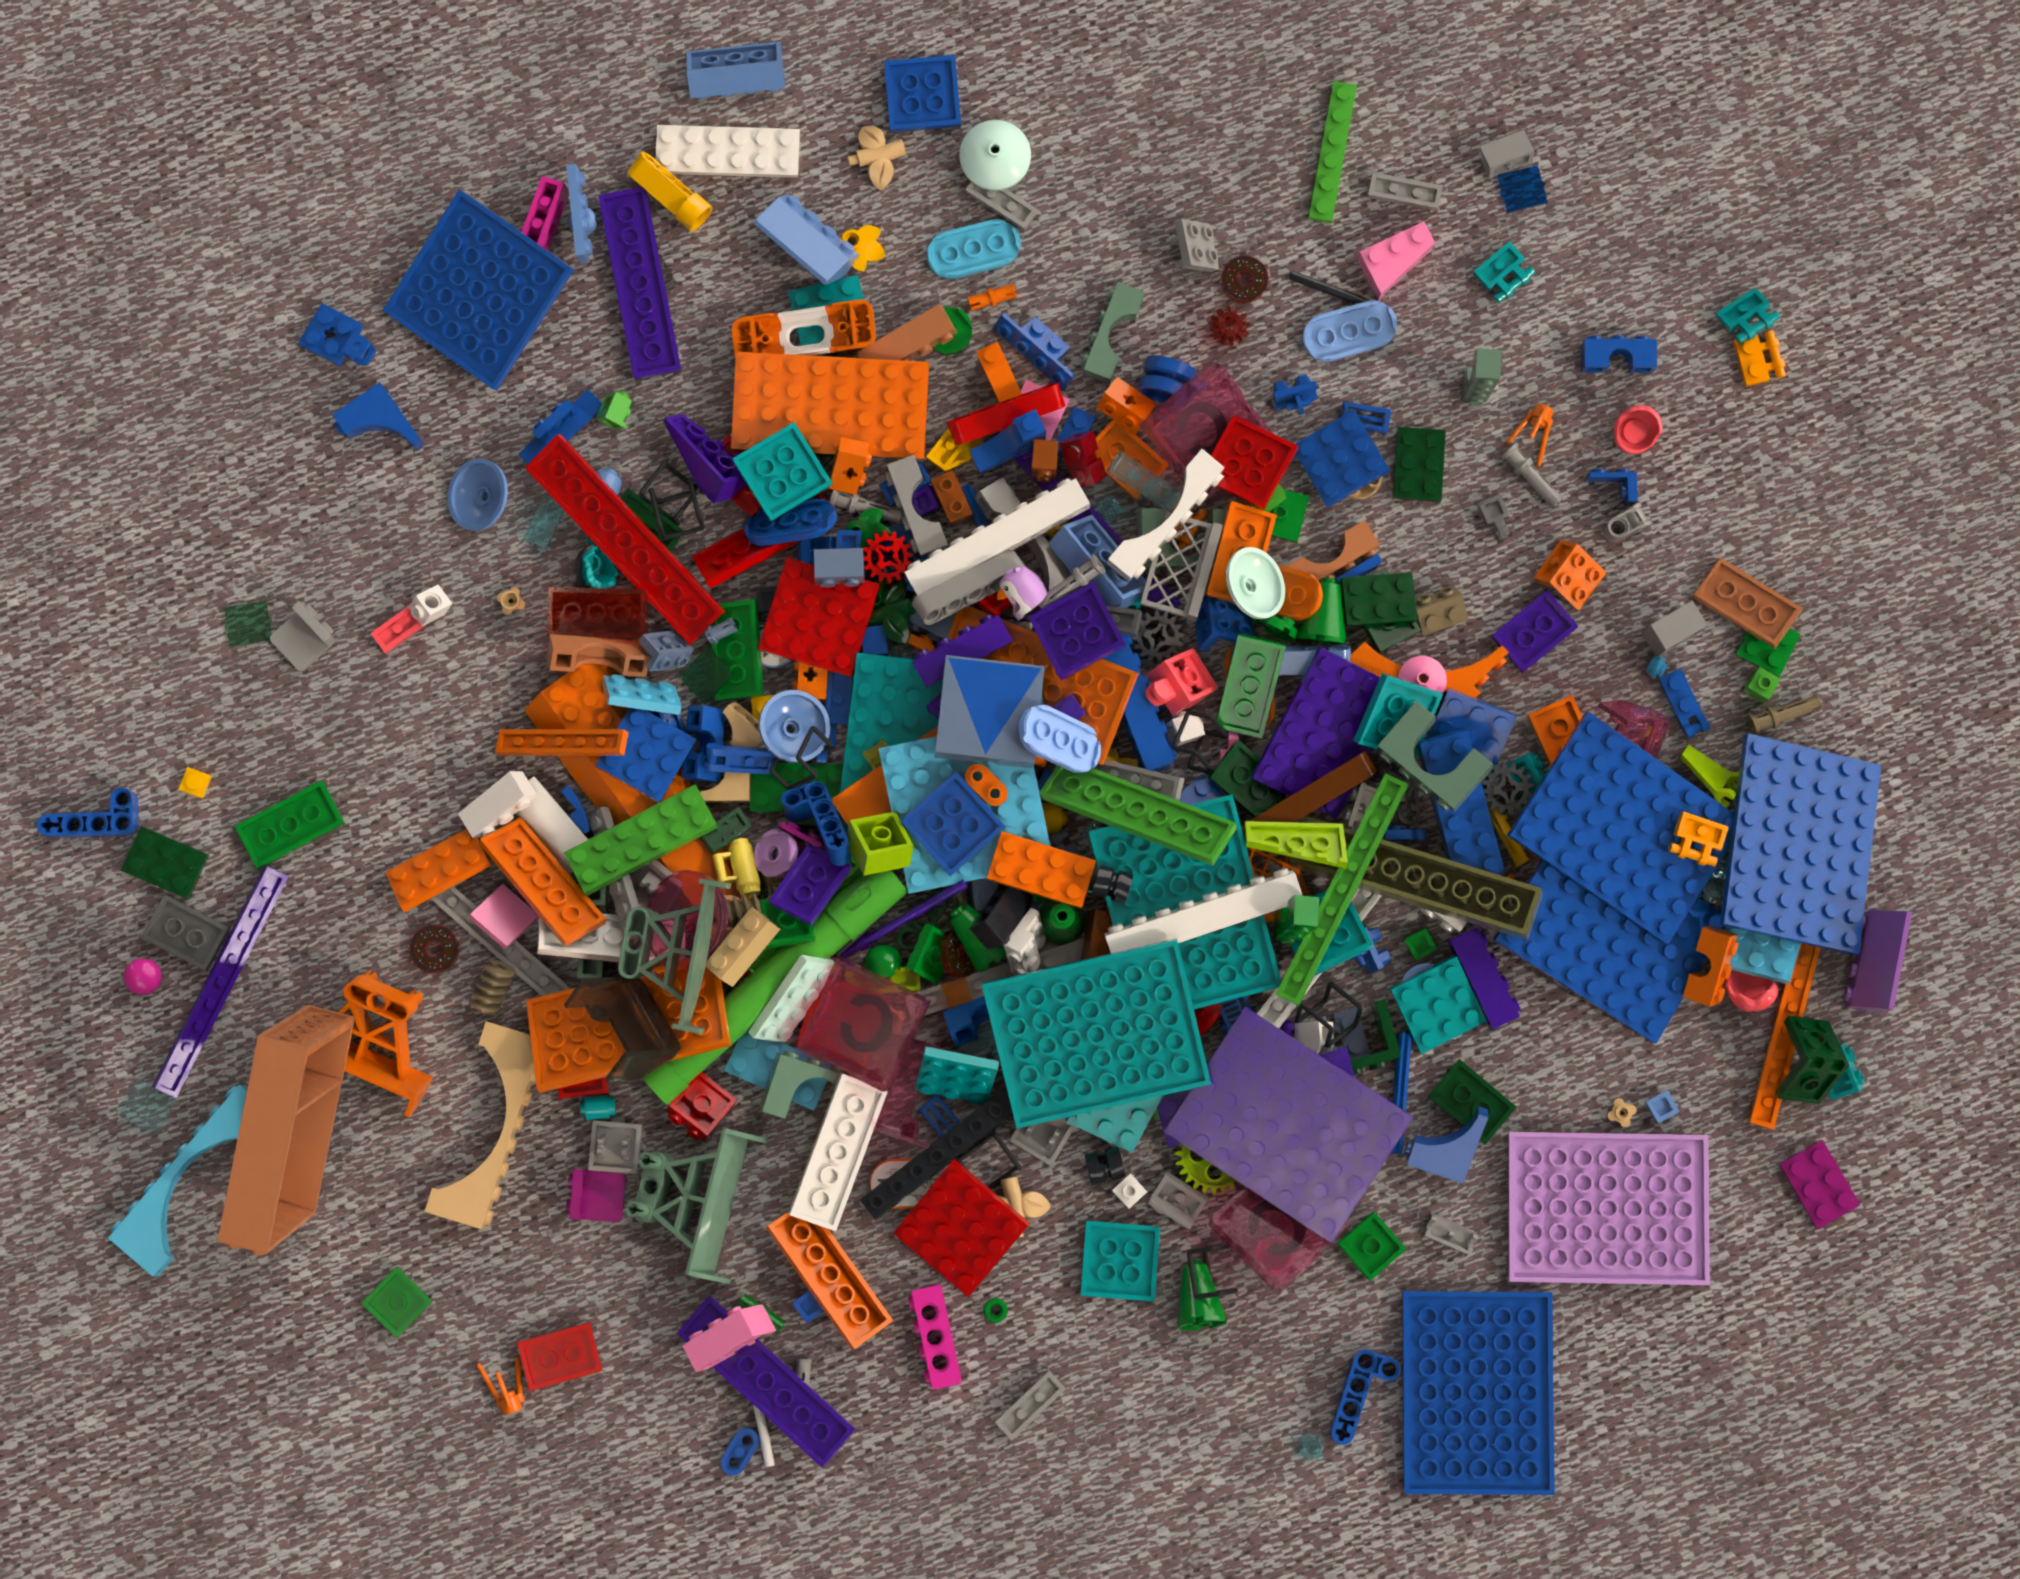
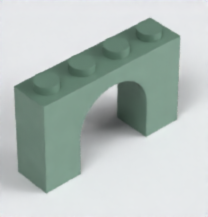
M1140 509L1137 512V538L1161 526L1166 509ZM1212 509L1207 514V523L1223 525L1227 509ZM1169 542L1161 546V552L1165 559L1177 553L1170 546ZM1199 555L1195 557L1184 556L1189 565L1199 559ZM1160 556L1158 557L1157 563L1162 561ZM1180 556L1168 561L1173 573L1185 568ZM1150 559L1143 565L1146 568V574H1149L1152 560ZM1165 564L1157 567L1154 574H1159L1160 570H1167ZM1196 566L1191 568L1193 573H1195Z
M1416 701L1379 743L1378 750L1381 752L1379 756L1388 764L1395 763L1399 767L1398 772L1409 780L1412 777L1418 782L1417 787L1428 796L1431 793L1438 799L1436 803L1445 811L1450 809L1455 813L1493 769V763L1473 748L1464 760L1450 773L1432 775L1422 770L1414 758L1415 747L1436 722V717Z
M785 1050L784 1054L777 1052L758 1109L786 1119L794 1092L802 1082L811 1078H824L835 1089L840 1073L845 1074V1069L835 1065H831L830 1069L822 1067V1061L809 1057L807 1061L798 1059L799 1054ZM854 1072L853 1076L848 1075L874 1085L872 1082L867 1081L869 1076Z

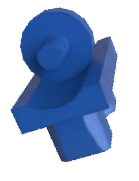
M1307 374L1295 378L1296 386L1288 388L1286 381L1274 383L1275 410L1287 408L1288 411L1296 409L1298 415L1304 414L1303 407L1311 405V401L1317 400L1316 382L1311 381Z
M1367 926L1365 927L1373 945L1374 942L1381 940V934L1377 927L1367 929ZM1374 945L1373 949L1349 959L1350 961L1356 958L1359 967L1364 965L1367 973L1370 974L1384 968V964L1389 962L1391 957L1388 950L1382 949L1377 952Z

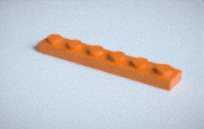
M499 729L495 753L500 756H624L629 732L624 729Z

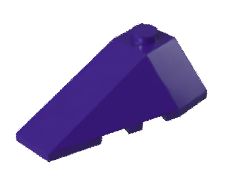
M683 414L664 419L663 422L695 482L713 504L731 499L747 485L732 462V459L739 455L738 453L733 455L723 448L724 443L720 440L716 442L705 435L706 432L703 428Z

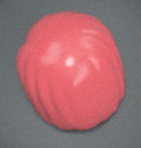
M1636 405L1626 409L1619 415L1613 426L1614 440L1617 448L1626 454H1639L1650 449L1662 433V419L1649 406Z
M1733 970L1728 979H1725V987L1731 1001L1742 1011H1762L1768 1008L1777 998L1778 987L1773 980Z

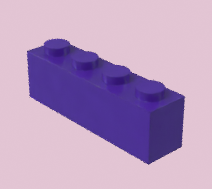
M990 614L980 619L981 625L974 629L969 625L957 632L959 637L953 640L947 637L936 643L937 649L931 652L925 649L914 655L916 660L912 663L924 686L928 688L943 680L946 655L982 659L1011 643L1013 640L1000 616L993 617Z
M1476 927L1447 941L1453 955L1457 956L1487 1020L1486 1023L1489 1029H1495L1520 1017L1518 1013L1521 1011L1515 997L1511 998L1507 990L1510 988L1509 983L1504 975L1500 976L1496 968L1499 966L1495 955L1489 953L1486 947L1488 941L1483 931L1479 932Z

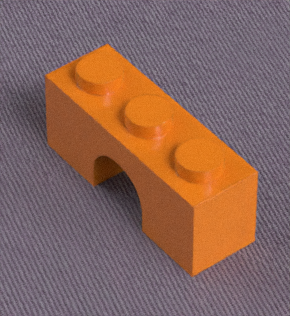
M1713 925L1702 928L1696 951L1705 954L1710 959L1711 969L1708 974L1698 971L1689 974L1683 993L1684 998L1708 1007L1722 1001L1725 994L1723 985L1732 970L1730 961L1738 949V942H1736L1738 934Z

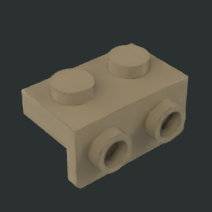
M1444 587L1437 593L1421 595L1415 600L1417 621L1423 636L1469 620L1463 595L1456 587Z

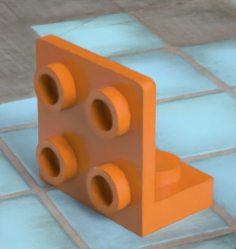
M1560 540L1533 578L1539 584L1553 587L1574 609L1580 610L1606 572L1578 544Z

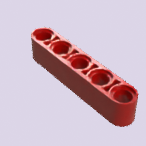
M1053 383L948 421L947 425L956 446L1006 429L1013 422V419L1036 409L1039 416L1059 410L1066 405L1059 384Z

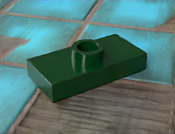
M737 807L716 822L717 829L699 838L711 855H713L751 829L752 825L740 808Z

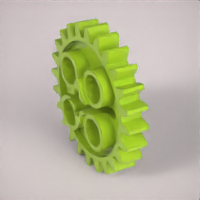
M1183 1144L1178 1145L1182 1148V1151L1175 1152V1155L1181 1156L1182 1160L1176 1162V1165L1184 1166V1169L1179 1174L1187 1173L1189 1175L1185 1181L1186 1183L1191 1180L1195 1181L1193 1189L1201 1185L1203 1186L1202 1193L1205 1194L1207 1189L1211 1188L1212 1194L1215 1195L1217 1188H1220L1221 1192L1225 1194L1226 1186H1229L1234 1191L1235 1181L1242 1185V1183L1222 1171L1218 1179L1209 1178L1207 1170L1213 1164L1204 1158L1201 1161H1194L1190 1157L1191 1149Z

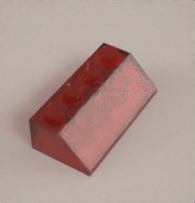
M548 587L547 636L556 634L583 637L641 638L642 634H648L646 590Z

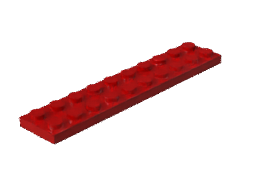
M557 434L525 467L689 645H692L708 629V626L713 625L726 612L561 434Z

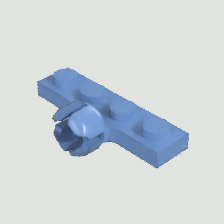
M576 164L566 165L571 211L567 222L573 232L575 255L580 264L589 263V254L593 253L591 240L587 239V236L596 229L597 218L594 212L588 208L586 194L582 192V186H585L584 172H580Z

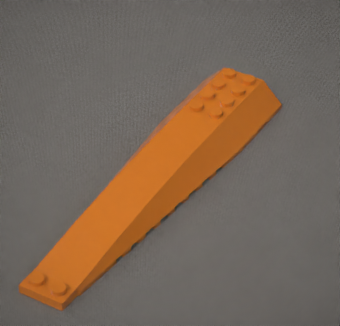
M589 663L577 667L574 672L566 673L545 688L524 711L537 729H617L629 708L607 704L602 681L604 675H618L615 669L602 664ZM557 756L578 786L598 809L600 807H609L614 826L658 804V802L595 767L601 756ZM680 767L660 802L692 786L689 780L681 779L682 767ZM700 838L657 859V861L685 883L676 898L684 909L701 905L704 884L698 883L699 878L718 881L713 855H711ZM726 845L715 854L728 852L729 845ZM730 859L723 860L727 877L734 876ZM730 883V889L715 887V899L725 895L741 897L735 883ZM699 912L690 915L696 923ZM727 921V923H726V927H730V924H729L728 921ZM714 940L715 945L718 948L721 945V943H718ZM747 969L742 977L745 979L751 971Z

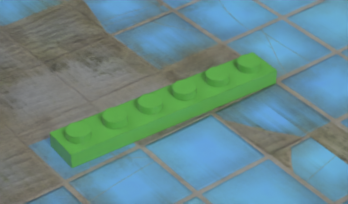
M1333 81L1309 220L1332 224L1357 85Z

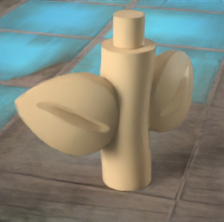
M874 126L862 127L858 135L859 145L862 149L856 150L855 155L848 156L849 166L858 164L859 167L868 166L870 180L881 191L888 186L894 175V167L891 160L906 155L902 139L885 144V135L881 129Z
M1018 1177L1000 1180L1005 1197H999L1024 1218L1033 1219L1040 1217L1050 1209V1203L1042 1194L1036 1191H1028L1022 1194Z

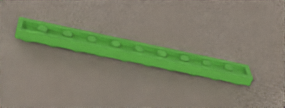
M1385 773L1347 849V868L1338 867L1319 906L1318 927L1303 938L1276 992L1278 997L1297 1006L1300 1005L1409 786L1408 783Z

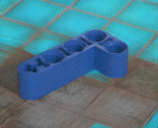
M814 781L785 791L781 796V802L786 819L796 822L812 817L832 864L843 866L849 863L852 855L848 837L826 786L822 782Z
M122 787L117 788L110 797V812L45 814L38 819L37 830L49 838L130 836L138 829V797L131 790ZM124 794H128V803L124 806H121V796ZM124 818H128L129 826L125 830H121L120 822ZM99 819H103L104 827L97 831L95 827L96 822ZM79 820L80 827L73 832L71 824L73 821ZM55 823L61 825L62 828L52 827L48 830L47 825Z
M1360 1349L1354 1353L1329 1430L1330 1437L1334 1442L1339 1445H1346L1352 1441L1372 1377L1375 1376L1389 1381L1395 1380L1401 1370L1396 1360L1367 1349ZM1362 1354H1368L1371 1359L1370 1364L1365 1368L1360 1367L1358 1364V1358ZM1392 1362L1394 1365L1393 1373L1388 1376L1382 1373L1383 1364ZM1354 1378H1361L1363 1382V1387L1360 1391H1352L1350 1383ZM1353 1402L1355 1404V1412L1349 1416L1343 1413L1344 1404ZM1340 1416L1345 1420L1352 1421L1351 1425L1345 1424L1344 1430L1348 1433L1347 1436H1342L1341 1439L1335 1433L1336 1429L1341 1430L1344 1423L1338 1421Z

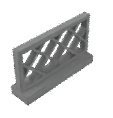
M1166 511L1163 523L1172 513ZM1189 518L1186 524L1191 526L1186 527L1185 524L1180 522L1183 530L1176 533L1170 540L1177 553L1165 559L1162 552H1160L1152 561L1140 605L1186 617L1187 620L1196 622L1223 525L1218 523L1210 524ZM1195 527L1207 529L1205 537L1197 542L1194 541L1189 530ZM1186 533L1192 544L1180 550L1174 539ZM1164 540L1163 543L1159 546V548L1161 549V546L1168 542ZM1203 543L1200 551L1197 545ZM1195 548L1199 559L1189 565L1183 553ZM1160 556L1162 561L1157 563L1158 557ZM1180 556L1185 568L1173 573L1168 561ZM1165 564L1170 576L1159 582L1154 571L1157 567ZM1196 566L1195 573H1193L1191 568ZM1188 570L1193 580L1190 585L1182 588L1176 576ZM1153 578L1156 584L1150 587ZM1173 579L1179 591L1167 596L1161 585ZM1158 587L1164 599L1157 603L1148 601L1149 591ZM1190 589L1189 595L1187 597L1185 591ZM1182 594L1186 601L1185 609L1174 608L1170 599Z

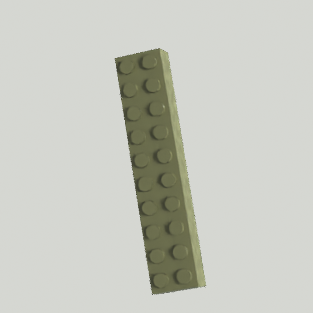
M1305 816L1303 823H1328ZM1344 828L1347 851L1356 831ZM1383 839L1358 886L1362 890L1528 941L1543 896L1542 888ZM1294 857L1290 858L1293 868L1333 880L1338 869L1336 866Z

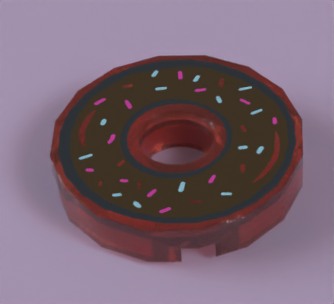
M1248 255L1237 256L1231 259L1225 265L1221 275V285L1225 295L1232 301L1240 304H1247L1248 302L1260 299L1265 293L1269 282L1268 272L1264 264L1257 258ZM1241 274H1247L1251 278V283L1241 285L1238 277Z
M428 925L419 929L413 936L410 943V956L413 963L420 970L431 974L442 973L456 963L459 956V942L450 929L441 925ZM433 942H438L441 946V951L436 956H431L428 952V947Z
M954 929L949 930L940 941L939 948H942V954L939 955L942 966L952 977L969 976L974 972L975 968ZM957 949L960 952V957L957 955Z

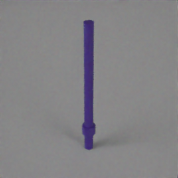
M962 879L871 933L863 934L841 955L847 958L859 950H866L871 947V943L967 889V883Z

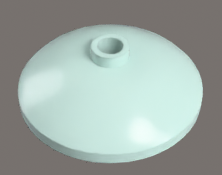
M989 120L974 126L965 135L960 146V164L966 177L976 186L991 191L1005 190L1016 185L1027 173L1031 161V149L1026 136L1015 125L1001 120ZM993 147H997L1000 151L998 153H992L991 149Z
M1254 547L1243 548L1231 556L1226 569V583L1234 603L1241 611L1255 619H1266L1275 615L1281 609L1285 599L1284 579L1276 562L1266 552Z

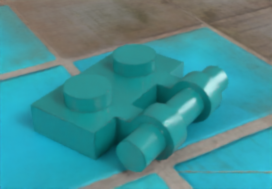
M1509 241L1474 270L1473 275L1487 291L1494 286L1499 289V292L1493 298L1497 303H1500L1505 298L1509 299L1514 295L1513 292L1518 287L1526 285L1530 281L1529 278L1535 274V270L1531 266L1524 271L1519 265L1525 261V258ZM1512 272L1515 278L1507 284L1503 279Z
M1755 287L1716 312V318L1730 333L1738 328L1742 331L1735 335L1736 341L1741 344L1745 340L1750 341L1756 337V333L1764 328L1769 329L1772 327L1774 322L1780 319V314L1776 310L1770 314L1766 312L1770 309V302ZM1757 317L1759 321L1750 326L1748 322Z

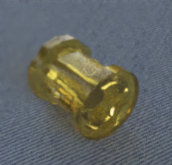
M882 738L879 739L878 744L868 751H862V754L873 770L881 762L878 748L888 747Z

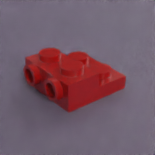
M701 1072L688 1083L689 1087L668 1105L666 1112L669 1114L668 1118L672 1123L678 1126L682 1124L688 1129L687 1133L691 1138L696 1141L701 1139L705 1142L720 1124L721 1120L736 1104L737 1099Z

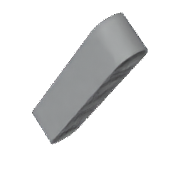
M1007 550L919 594L914 598L912 606L925 624H934L1000 590V581L1007 573V570L1017 566H1026L1014 550Z

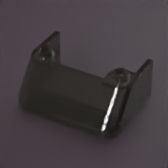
M623 976L582 978L564 1003L565 1008L586 1007L591 1018L595 1021L610 1022L627 1051L623 1053L606 1076L607 1082L639 1080L675 1058L681 1049L678 1039L655 999L640 978L627 979Z

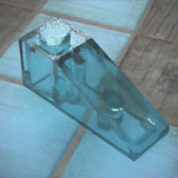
M1122 451L1118 452L1106 470L1157 509H1166L1167 512L1172 513L1181 499V492Z

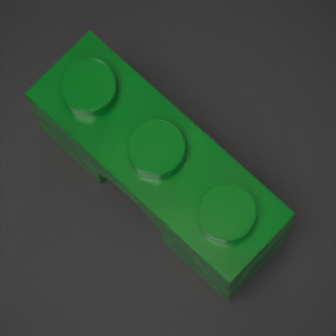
M1294 895L1288 900L1287 907L1276 910L1273 939L1281 940L1282 944L1293 945L1318 927L1319 897Z

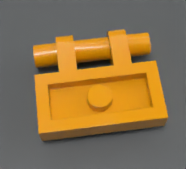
M1773 330L1764 333L1766 342L1760 343L1758 334L1750 341L1745 340L1741 344L1736 339L1733 341L1745 387L1768 382L1770 380L1768 372L1775 371L1776 379L1786 377L1784 367H1786L1785 361L1781 359L1778 349L1780 343L1775 338ZM1769 350L1771 363L1765 362L1763 351Z
M1680 811L1673 835L1682 838L1680 844L1671 842L1668 851L1675 853L1676 857L1682 859L1687 857L1695 860L1697 864L1703 866L1707 864L1714 867L1717 863V857L1710 855L1712 848L1722 850L1728 826ZM1691 843L1701 844V850L1691 849Z

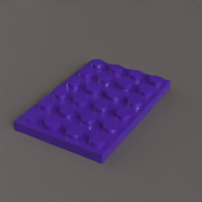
M1319 646L1251 777L1283 794L1291 796L1364 751L1370 757L1374 748L1358 744L1353 740L1380 677ZM1353 788L1316 810L1337 820Z

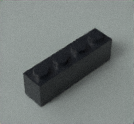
M999 884L969 929L987 950L997 946L999 948L1003 947L1009 942V936L1020 923L1022 916L1031 908L1030 904L1033 901V894Z

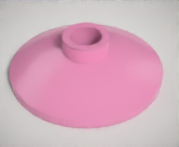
M1416 656L1409 659L1403 664L1398 674L1400 679L1437 690L1442 694L1447 684L1446 673L1442 665L1437 660L1428 656ZM1420 675H1426L1428 681L1422 683L1419 680Z

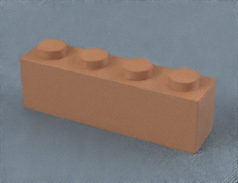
M938 304L875 341L872 345L858 351L857 354L859 358L912 361L913 358L919 355L923 357L932 352L933 346L939 343H948L954 338L953 335L958 332L944 307Z

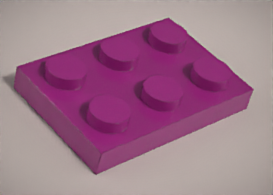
M1823 1140L1814 1143L1778 1164L1816 1229H1820L1860 1206L1859 1201Z

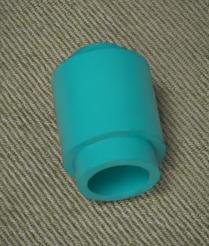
M598 1094L584 1096V1101H580L581 1116H586L587 1121L610 1118L611 1115H616L614 1095Z

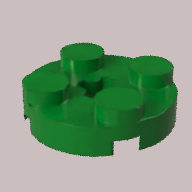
M944 306L958 333L954 334V338L948 343H939L932 348L936 352L948 356L963 351L969 345L972 338V323L969 316L963 310Z
M1275 616L1266 619H1251V622L1256 627L1260 623L1264 626V632L1284 641H1288L1290 637L1291 642H1295L1299 633L1298 628L1294 626L1295 622L1285 616H1282L1281 619Z

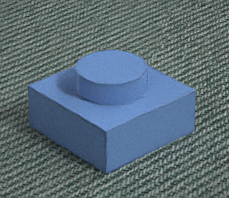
M1668 1090L1645 1101L1656 1124L1680 1112Z

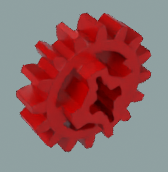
M882 531L881 537L877 533L873 534L874 541L867 539L865 543L868 545V548H863V553L866 554L864 562L867 564L864 566V571H871L869 578L876 575L877 583H881L883 578L886 579L887 584L892 582V577L896 581L901 580L900 573L905 575V571H907L905 567L912 564L908 561V558L912 557L913 553H907V549L911 545H904L902 543L905 539L904 536L897 539L896 532H892L888 536L887 531ZM888 541L892 544L888 547H884L881 544L879 545L878 543ZM899 550L902 554V562L898 559ZM889 552L891 554L889 557L891 561L884 562L883 554ZM871 553L875 555L876 563L874 565L871 560ZM884 568H890L891 570H894L895 572H893V573H883V572H881V571H882Z

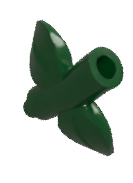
M896 581L883 590L881 594L883 606L872 611L868 625L870 627L883 625L884 633L888 638L895 642L906 644L910 636V627L906 616L913 615L916 611L912 606L913 600L911 598L905 599V584L902 581Z

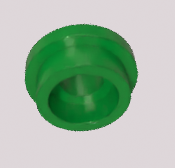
M991 1298L985 1303L983 1314L988 1321L999 1323L1006 1318L1008 1307L1002 1299ZM992 1306H999L1000 1313L998 1315L991 1313Z

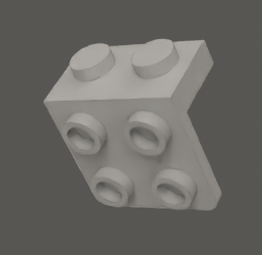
M298 601L292 607L296 613L270 636V641L298 671L303 672L337 640L331 635L334 630L325 621L320 623L315 616L318 613L309 603L304 606Z

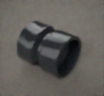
M1100 864L1091 895L1101 898L1110 896L1111 901L1125 905L1134 874L1122 870L1115 873L1112 867Z
M1118 1146L1105 1149L1103 1154H1100L1098 1151L1085 1154L1092 1186L1105 1183L1107 1178L1117 1180L1126 1177Z

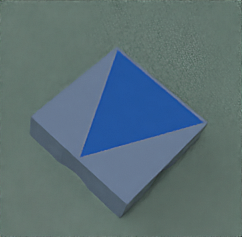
M946 655L934 758L968 762L988 761L997 765L1033 769L1036 755L1029 752L1022 744L1019 736V721L1022 714L1028 708L1041 705L1045 666Z

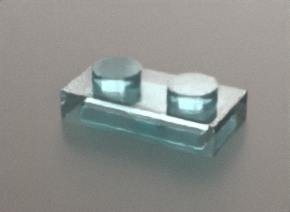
M543 495L524 540L547 550L565 512L564 509L555 500Z

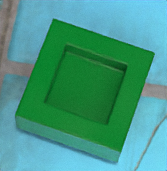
M1426 928L1403 940L1414 961L1437 950Z

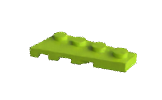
M1245 821L1246 847L1347 868L1348 859L1343 824Z

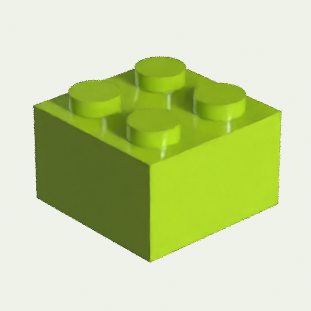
M896 811L849 820L847 837L850 849L864 876L910 867L914 846Z

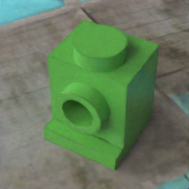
M622 391L606 394L596 420L614 430L625 429L627 424L623 421L628 418L631 412V408H629L632 402L629 399L630 396Z

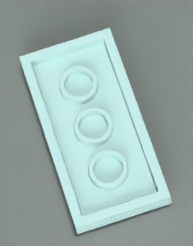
M801 955L748 1033L755 1039L785 1043L792 1036L798 1023L805 1017L812 1003L819 997V993L825 984L832 978L838 965L830 959Z

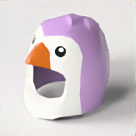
M1017 566L1007 570V573L1001 579L997 600L1008 598L1013 605V615L1019 621L1046 597L1047 590L1043 581L1036 573L1027 567Z

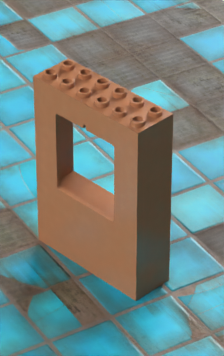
M306 1005L258 1035L217 1242L225 1243V1246L228 1248H244L250 1250L252 1254L265 1255L316 1214L355 1020L354 1016Z

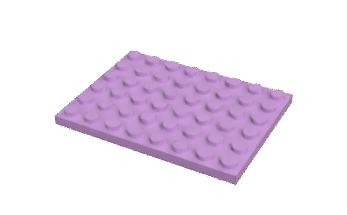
M1508 1132V1282L1710 1285L1708 1135Z

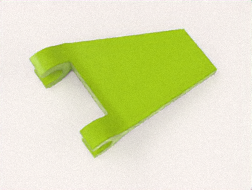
M1688 745L1680 759L1710 790L1716 801L1727 808L1730 803L1724 797L1726 796L1733 800L1736 796L1737 784H1735L1734 780L1738 781L1739 772L1726 770L1691 745Z

